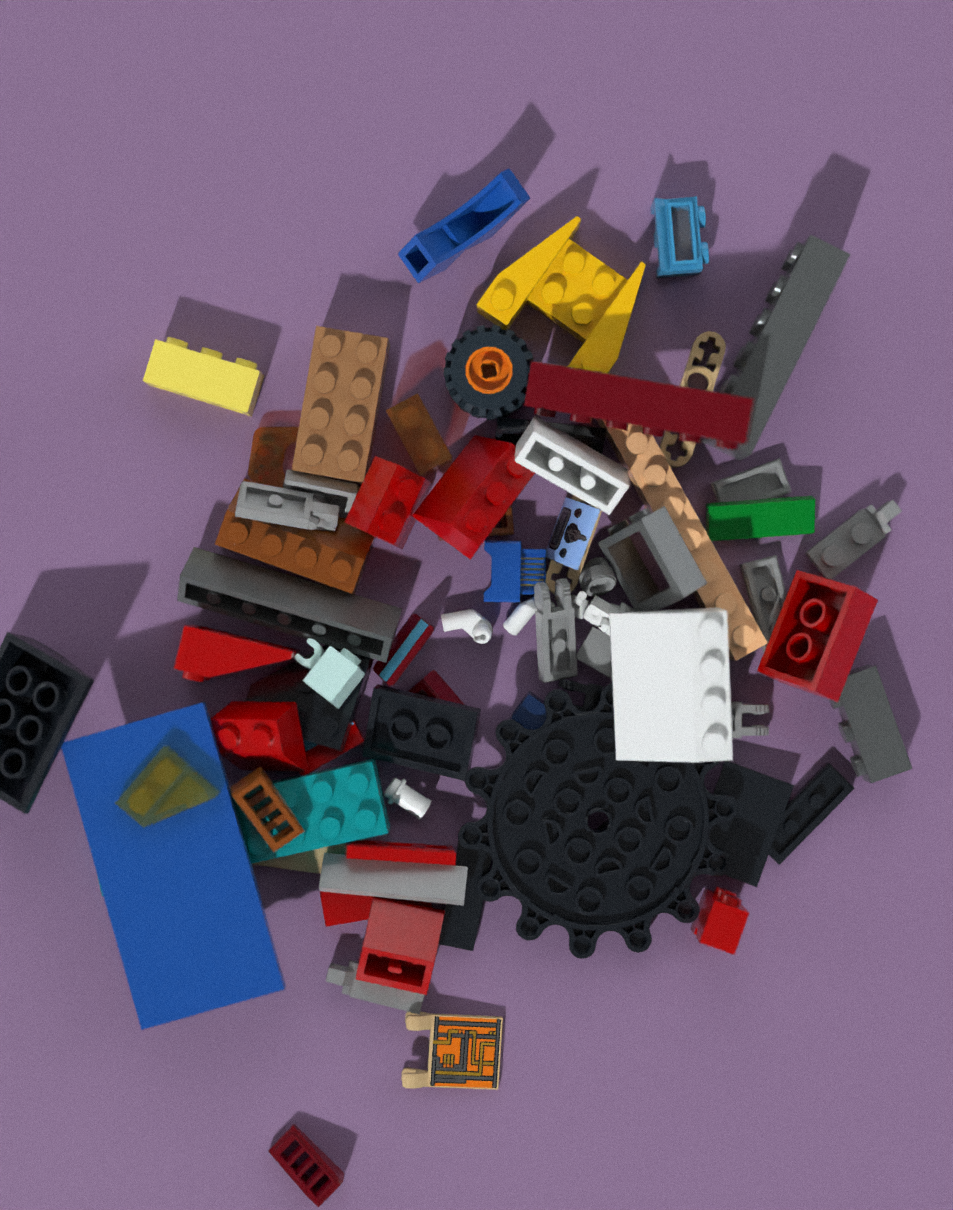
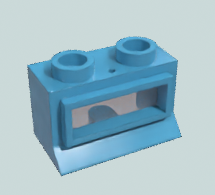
M697 196L673 199L654 198L650 210L651 214L655 215L654 247L658 250L659 261L656 278L699 275L703 270V264H708L709 262L708 243L701 242L700 228H705L706 225L704 206H698Z

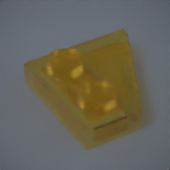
M166 745L116 801V804L144 828L216 798L221 791Z

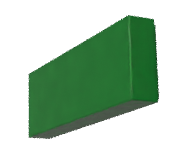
M811 495L706 503V532L711 541L814 534L815 498Z

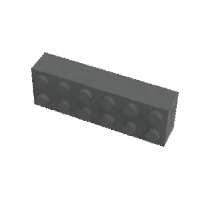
M810 235L803 244L797 241L793 250L790 249L781 266V269L786 271L784 276L780 275L777 282H774L765 298V302L770 305L768 309L764 308L761 314H758L749 330V334L754 337L751 342L747 341L746 345L741 347L732 365L738 369L735 375L731 374L729 379L726 378L719 391L721 393L757 398L749 443H739L738 450L715 446L717 439L704 437L703 443L739 461L752 454L851 254L813 235Z

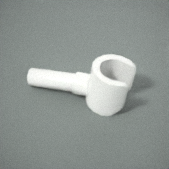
M580 591L577 596L571 594L575 617L583 619L584 612L589 603L588 600H585L587 594L584 591Z

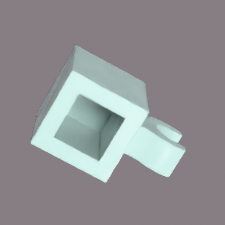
M309 638L306 642L314 648V655L309 659L303 658L298 653L294 656L299 664L311 669L303 681L339 709L365 676V673L358 667L361 660L346 648H343L339 653L330 646L324 653L322 646L316 640Z

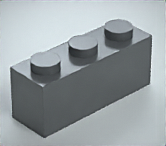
M865 665L851 670L839 701L829 700L833 709L838 708L842 719V722L838 723L839 731L844 742H850L854 756L850 757V761L856 776H862L863 780L874 783L911 770L912 766L877 667L875 665Z

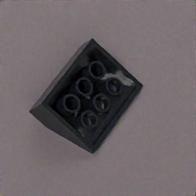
M7 632L0 646V799L20 812L28 814L82 707L94 679L61 654L37 640Z

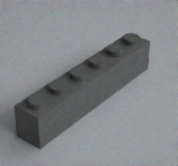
M193 547L180 574L177 601L304 639L311 638L318 643L341 650L346 648L352 653L385 663L387 662L402 612V608L196 547Z

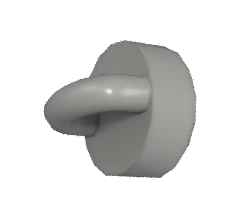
M596 557L588 561L583 566L579 576L581 589L588 596L606 594L614 588L617 582L612 568L603 557Z

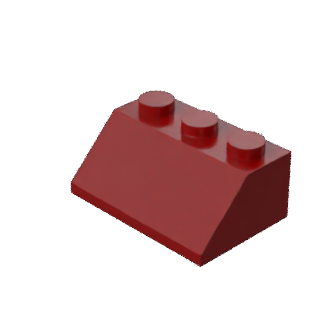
M474 435L413 513L412 517L471 560L532 479L535 472L514 461L516 448L514 444Z

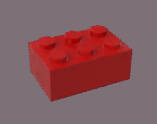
M797 570L757 672L783 684L838 702L878 599L855 586Z

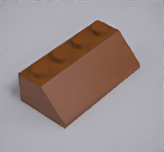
M245 478L243 479V481L256 483ZM240 487L238 488L225 513L215 545L345 592L356 594L376 537L344 523L346 518L338 517L335 531L309 530L235 517Z

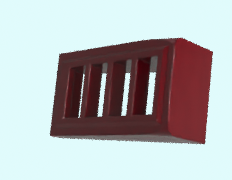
M295 1124L268 1150L317 1207L321 1206L343 1183L345 1173ZM296 1140L300 1145L287 1156L283 1151ZM306 1151L309 1156L297 1166L294 1162ZM316 1163L319 1168L308 1177L305 1172ZM326 1174L329 1179L319 1188L315 1183Z

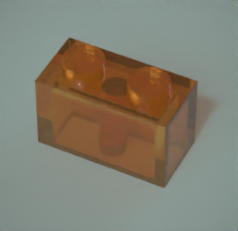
M418 393L386 410L420 476L425 477L453 462L447 446Z

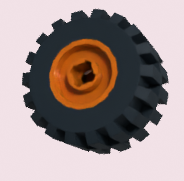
M485 325L477 326V329L470 332V330L462 333L463 337L459 340L456 339L451 345L452 349L450 352H447L445 368H443L445 384L453 401L464 412H468L476 418H487V420L507 417L513 411H518L525 402L531 361H533L532 353L527 348L525 341L522 338L519 339L515 332L510 329L506 331L497 325L486 328Z

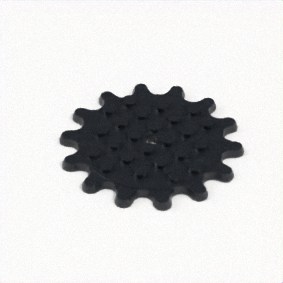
M612 683L603 688L598 705L590 711L577 709L567 692L561 689H554L545 696L546 720L540 728L534 730L526 729L513 719H505L497 725L495 731L496 738L506 751L505 761L500 767L487 769L477 766L471 768L466 773V787L469 791L480 795L485 800L487 810L481 819L465 823L458 831L459 842L467 849L485 850L492 857L493 864L491 870L478 880L476 885L477 894L482 900L487 902L498 900L503 896H513L518 899L522 905V912L516 923V931L522 939L527 941L535 940L547 927L560 925L569 934V950L572 955L580 959L588 958L594 953L599 936L607 931L619 933L631 951L643 952L651 945L650 922L657 914L668 913L681 923H691L697 919L700 907L690 893V884L696 876L708 874L719 877L729 871L731 866L730 857L726 852L715 848L711 844L709 834L714 825L730 821L736 817L738 803L730 795L712 794L705 787V775L719 761L665 762L616 760ZM594 812H604L608 816V822L602 829L595 830L588 826V816Z

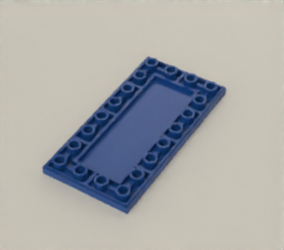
M202 702L65 741L61 749L141 1030L285 990V980L206 703Z

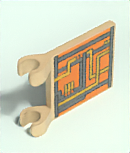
M421 1011L420 1014L406 1012V1028L411 1031L430 1030L427 1070L404 1068L401 1074L403 1087L410 1089L442 1087L498 1090L502 1016L436 1014Z

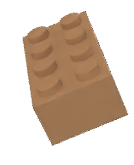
M316 326L292 471L362 485L370 468L390 350L388 338Z

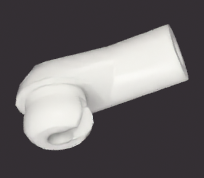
M534 597L520 603L503 623V627L510 634L516 636L535 614L537 607ZM551 602V608L555 607L553 602Z
M474 609L441 614L444 632L463 629L479 644L487 643L492 637L493 628L490 622Z

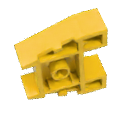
M576 216L500 272L477 303V312L493 324L507 331L527 303L584 343L568 367L609 373L618 359L646 264L641 261L629 280L624 278L571 240L581 223V218Z

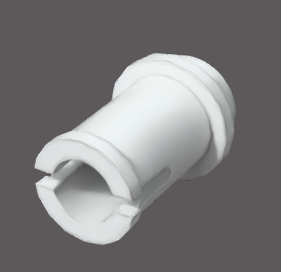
M395 777L383 796L388 798L389 804L396 803L420 820L429 808L432 800L427 799L406 785L404 778L400 781Z

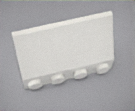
M720 607L609 613L616 760L665 762L733 760L727 611Z

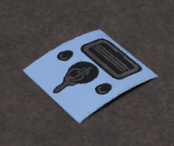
M565 497L546 548V557L578 570L600 509Z

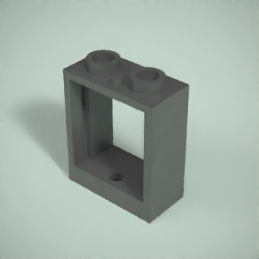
M665 506L653 513L646 507L628 517L632 523L631 525H629L626 519L607 529L610 534L609 537L598 542L636 612L660 610L708 584ZM638 531L641 532L670 585L662 590L658 589L629 537Z

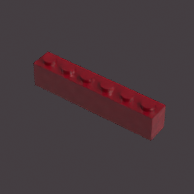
M531 361L524 406L535 407L534 414L555 418L556 411L569 413V420L574 422L591 424L592 418L606 420L605 427L628 430V424L643 426V434L664 437L665 430L679 433L678 440L701 443L702 437L717 439L715 445L717 447L738 450L739 443H749L757 398Z

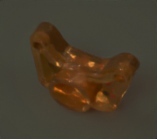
M260 427L254 432L248 466V476L252 481L283 488L286 475L284 472L285 454L287 448L297 441L298 427Z

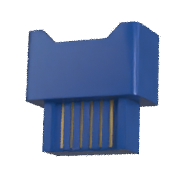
M485 540L484 550L491 556V586L484 592V602L520 603V594L534 595L535 584L546 581V549H521V541Z

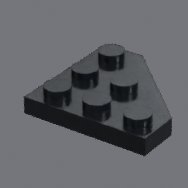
M325 645L322 647L324 653L330 646ZM333 647L339 653L342 651L341 649ZM314 651L303 658H311L314 655ZM352 653L361 660L358 667L365 673V676L339 709L303 681L311 669L303 667L297 660L251 684L245 701L296 702L303 740L343 752L374 659Z

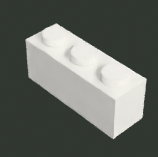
M537 416L533 417L516 444L515 462L608 515L611 514L629 487L627 468Z

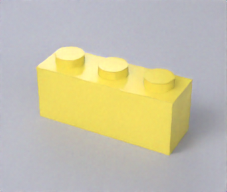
M167 337L166 342L155 339L143 382L152 387L252 417L264 379L262 372L256 370L258 364L242 358H236L235 363L222 360V353L202 347L200 353L187 349V342L172 337Z

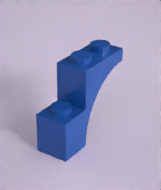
M506 169L500 172L487 186L457 210L436 224L415 234L401 249L398 256L415 280L420 283L445 271L465 250L492 238L531 198L511 169Z

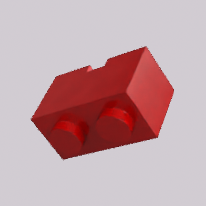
M716 886L715 891L704 888L699 902V916L692 922L690 927L699 943L735 955L749 916V912L741 904L742 900L736 897V893Z

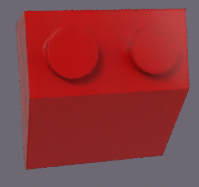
M375 456L344 523L403 550L416 522L412 515L429 494L432 484L424 477L396 463Z
M231 701L211 718L220 755L240 770H255L258 767H262L264 771L306 772L308 770L296 702Z

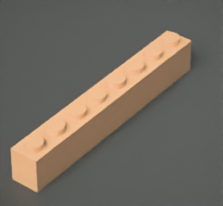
M596 418L600 427L606 429L605 436L621 465L628 469L629 479L645 508L648 507L650 512L653 513L665 506L708 583L693 592L701 608L720 607L727 611L729 660L737 661L766 645L768 642L653 435L643 434V426L628 424V430L605 427L606 420Z

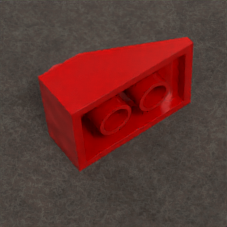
M184 625L174 669L183 671L182 677L185 679L204 682V680L210 681V677L295 658L294 656L297 653L299 654L300 650L200 625Z

